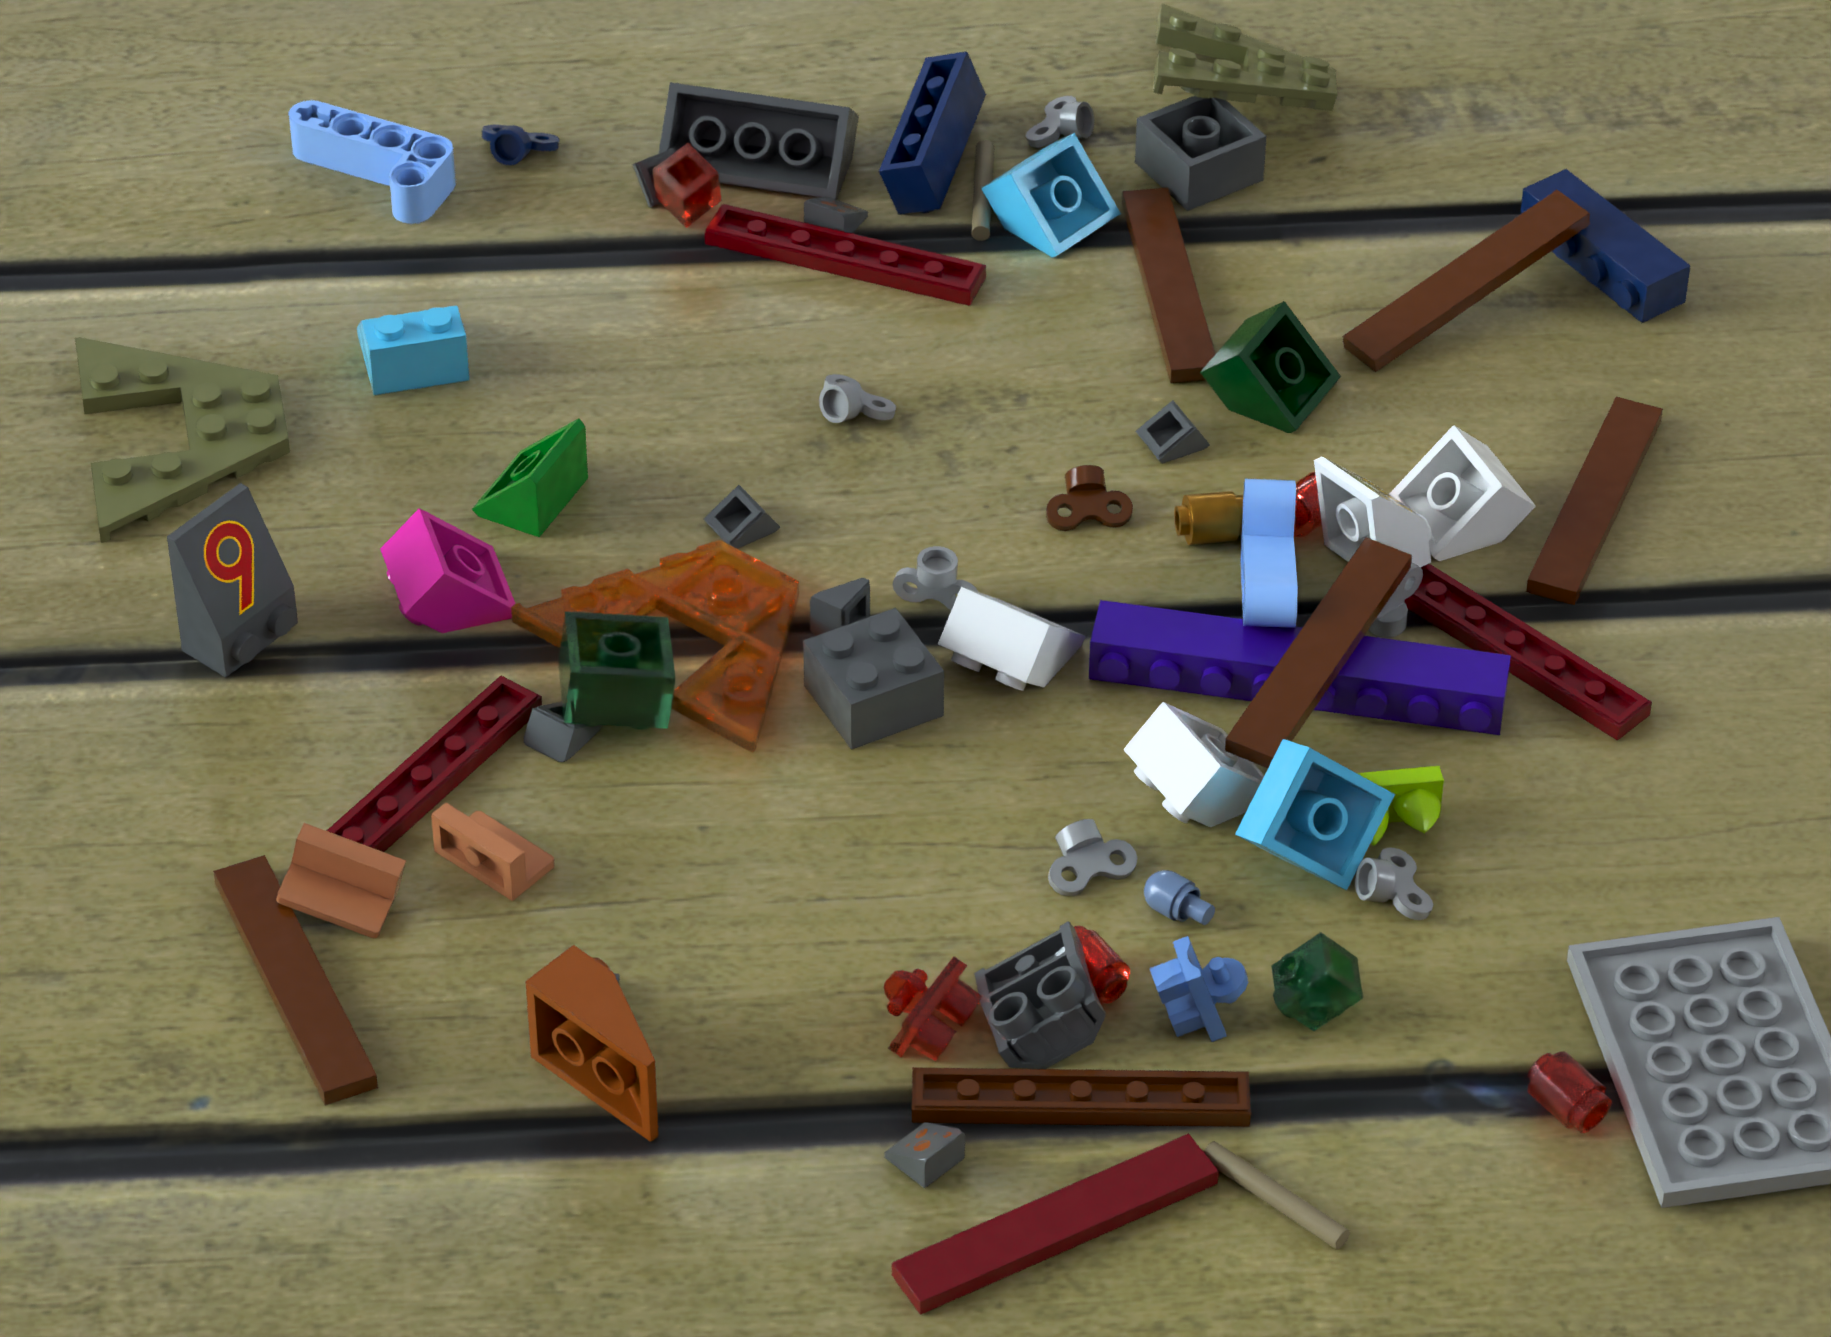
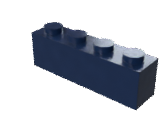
M967 51L925 58L879 169L881 178L898 215L915 212L928 213L942 207L986 96Z
M1564 169L1523 188L1520 214L1556 190H1559L1590 213V225L1555 248L1552 252L1641 323L1685 303L1691 265L1569 170Z

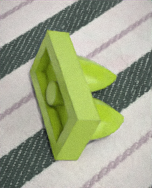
M1440 766L1357 773L1395 794L1370 843L1371 845L1375 846L1383 837L1388 823L1403 821L1413 829L1426 833L1440 818L1444 784Z

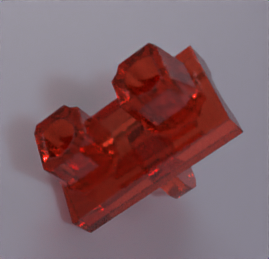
M953 956L929 989L925 984L928 976L921 969H915L912 973L903 970L894 971L884 983V992L890 1001L886 1006L888 1012L893 1016H900L902 1012L909 1013L901 1025L902 1029L889 1045V1050L902 1058L911 1046L935 1062L938 1060L957 1031L934 1016L935 1013L940 1011L962 1027L973 1014L982 997L960 979L967 967L965 963Z

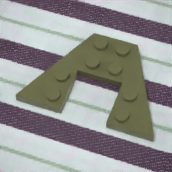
M1161 3L1157 18L1156 44L1172 48L1169 53L1160 50L1158 52L1154 67L1153 93L1162 94L1164 85L1181 87L1184 91L1194 94L1198 98H1219L1227 101L1255 103L1257 95L1280 97L1281 106L1308 107L1333 111L1337 97L1336 69L1329 67L1330 64L1315 57H1302L1244 35L1239 28L1232 25L1216 24ZM1194 53L1217 59L1214 64L1197 60V56Z
M81 337L75 338L85 414L182 402L189 450L163 452L155 455L124 459L116 458L91 463L101 543L111 540V531L140 517L150 521L159 517L160 513L167 508L179 507L208 493L207 485L233 473L236 478H239L253 471L261 463L272 462L290 453L278 375Z

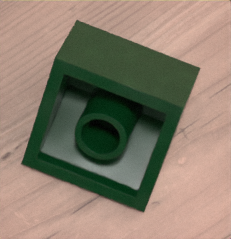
M1285 301L1247 318L1200 372L1228 410L1289 434L1300 427L1341 377Z

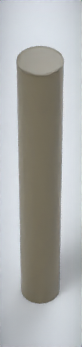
M982 140L977 143L975 155L971 234L978 241H984L989 238L991 227V205L981 190L982 187L993 181L994 145L988 140Z
M1216 1141L1211 1142L1205 1148L1204 1153L1218 1171L1336 1250L1340 1249L1348 1240L1350 1234L1348 1229Z

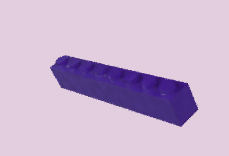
M1100 600L1090 639L1089 679L1252 701L1303 627L1243 626V619ZM1364 636L1314 710L1500 735L1511 655Z

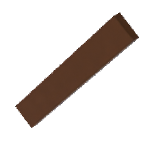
M1166 187L1122 191V207L1170 383L1203 381L1205 378L1200 372L1214 357L1215 351L1169 189Z
M1559 190L1554 191L1343 335L1344 348L1373 371L1377 372L1589 226L1590 213Z
M1615 397L1528 577L1526 592L1571 605L1576 604L1662 419V408Z
M1367 537L1363 540L1226 737V752L1269 768L1282 740L1293 741L1410 570L1411 554Z
M265 855L215 870V885L324 1104L328 1105L377 1089V1074L292 908L279 904L276 900L280 884Z
M912 1067V1123L1250 1127L1249 1072Z

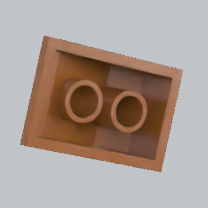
M572 945L526 981L531 1057L652 1142L659 1136L655 1059L614 972L601 959L592 958L575 945Z

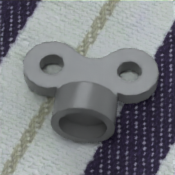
M1063 96L1054 99L1044 109L1046 118L1030 128L1026 133V138L1029 145L1036 148L1052 144L1060 137V134H1064L1067 137L1075 133L1077 138H1088L1094 128L1093 110L1088 102H1077L1073 96Z
M830 374L826 376L819 396V406L822 414L833 423L854 419L860 412L874 419L890 420L894 418L896 405L892 401L862 390L859 382L845 375Z
M941 546L928 547L922 550L917 557V569L908 567L900 569L892 583L896 594L906 601L917 603L927 599H934L943 603L950 610H952L957 598L955 594L959 593L961 587L978 592L976 587L970 582L957 580L958 558L952 550ZM906 582L914 583L918 588L910 587Z
M1411 563L1410 570L1369 628V631L1374 635L1389 638L1404 632L1408 612L1404 599L1409 598L1417 590L1423 577V570L1415 563Z
M1093 819L1079 820L1066 826L1055 836L1063 856L1056 859L1051 865L1048 879L1051 887L1060 895L1074 896L1081 893L1093 877L1105 876L1119 880L1130 876L1137 864V854L1132 845L1123 840H1109L1104 844L1103 838ZM1118 854L1122 856L1124 863L1121 865L1112 863L1110 855ZM1066 870L1071 871L1075 874L1076 880L1066 881L1061 873Z
M1393 847L1385 848L1377 859L1367 857L1359 864L1356 872L1355 887L1357 895L1361 900L1384 903L1392 899L1393 905L1402 915L1414 920H1424L1429 916L1433 908V901L1430 896L1420 889L1413 880L1417 865L1414 859L1406 852Z

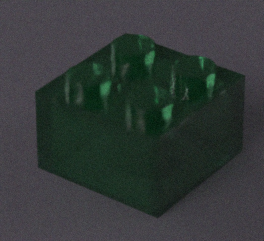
M565 611L558 660L564 723L585 724L588 727L610 725L628 726L640 730L648 728L668 729L676 678L668 617Z

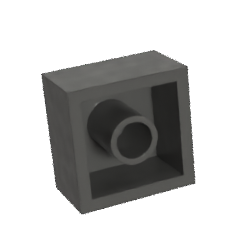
M1192 96L1137 118L1135 163L1162 188L1168 187L1170 196L1187 211L1264 181L1266 135L1227 100Z
M896 608L803 640L804 686L851 750L944 716V670Z

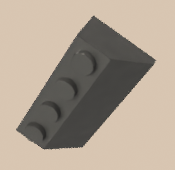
M670 82L659 153L675 147L686 179L817 198L830 197L837 200L852 161L859 115L850 107Z

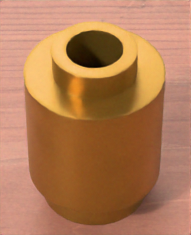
M1233 491L1184 495L1182 505L1175 506L1174 523L1177 535H1184L1188 545L1237 541L1238 536L1242 533L1243 495L1235 496Z

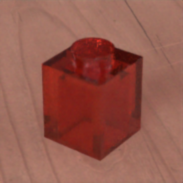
M686 143L652 170L656 198L686 228L722 201L719 172L689 143Z

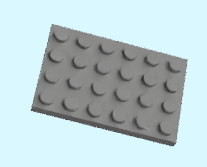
M1780 917L1569 945L1567 963L1661 1208L1831 1184V1036Z

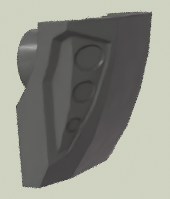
M1069 921L1059 926L1060 930L987 970L982 968L974 973L980 1004L992 1030L998 1052L1010 1068L1047 1069L1093 1044L1106 1017V1013L1098 1001L1089 977L1082 944L1076 930Z

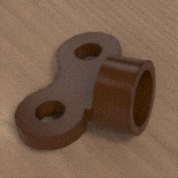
M1083 465L1066 472L1067 494L1054 496L1050 499L1046 508L1048 523L1057 530L1069 531L1075 529L1083 521L1092 519L1108 527H1121L1130 520L1133 505L1131 499L1126 494L1114 490L1106 491L1104 470L1101 467ZM1115 504L1120 507L1121 511L1113 514L1107 510V507ZM1060 508H1067L1072 514L1069 517H1062L1057 511Z

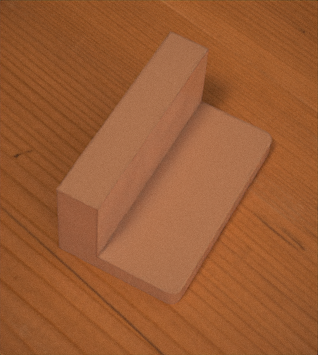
M446 802L431 814L434 852L511 901L515 900L554 868V857L482 811H475L470 816H467Z
M304 823L296 839L292 862L280 886L276 900L284 906L362 935L377 938L399 890L406 860Z

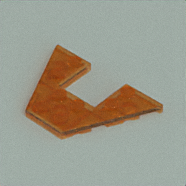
M717 540L698 546L691 552L676 553L660 558V566L634 574L629 569L596 578L586 586H571L561 589L562 597L529 608H524L520 603L514 604L511 607L513 623L590 665L656 609L724 645L721 650L670 693L671 709L753 753L756 750L799 599V581L735 547Z

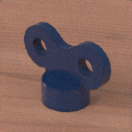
M486 125L482 128V138L490 142V150L493 157L503 165L509 166L519 163L528 155L531 149L536 151H555L559 148V137L549 133H527L516 125Z

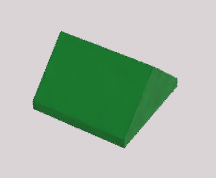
M578 418L521 450L472 508L474 513L478 517L540 538L588 479L586 429L584 423Z

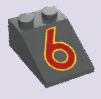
M239 483L167 536L181 648L186 654L222 676L228 677L243 664L250 662L256 654L280 636L287 634L298 623L294 585L251 492L244 484Z

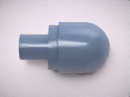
M1161 870L1155 872L1145 883L1144 897L1147 904L1153 910L1173 921L1184 922L1188 918H1192L1203 925H1207L1214 916L1215 907L1200 899V889L1195 886L1194 882L1173 871Z

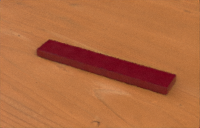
M721 204L705 230V244L968 306L972 304L986 279V265L727 204Z
M1427 564L1420 567L1423 570L1422 581L1417 590L1409 598L1404 599L1407 609L1472 650L1511 655L1509 673L1617 741L1650 716L1652 702L1433 565Z
M502 675L499 676L326 831L385 852L529 722L532 708L542 706V696Z
M1188 1133L892 1262V1277L918 1313L922 1315L1218 1184L1219 1171Z

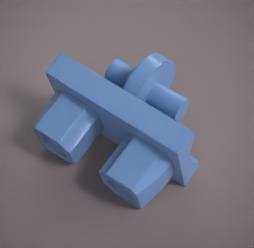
M1186 936L1173 941L1178 958L1151 967L1150 971L1160 999L1165 1004L1176 1036L1179 1037L1206 1027L1211 1042L1226 1037L1227 1034L1215 1004L1233 1003L1245 991L1248 984V975L1244 966L1233 958L1215 957L1202 970L1189 937Z

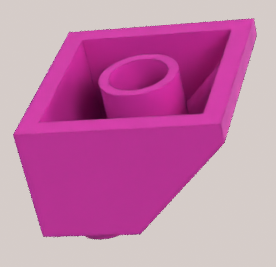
M420 508L380 548L388 569L387 577L394 585L400 601L399 609L404 617L415 625L421 626L424 624L440 633H447L512 619L519 612L493 546Z

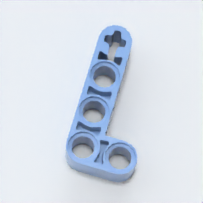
M302 101L291 107L289 111L293 155L307 163L390 186L392 212L398 221L415 224L428 220L455 188L453 145L449 139L443 136L320 101Z
M1244 479L1240 569L1243 626L1296 628L1298 585L1294 546L1295 480Z

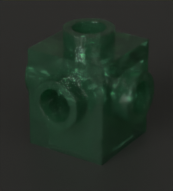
M1322 932L1271 965L1275 989L1273 998L1276 1006L1286 1017L1295 1018L1312 1031L1317 1030L1333 1018L1341 1015L1345 1010L1363 999L1357 957Z

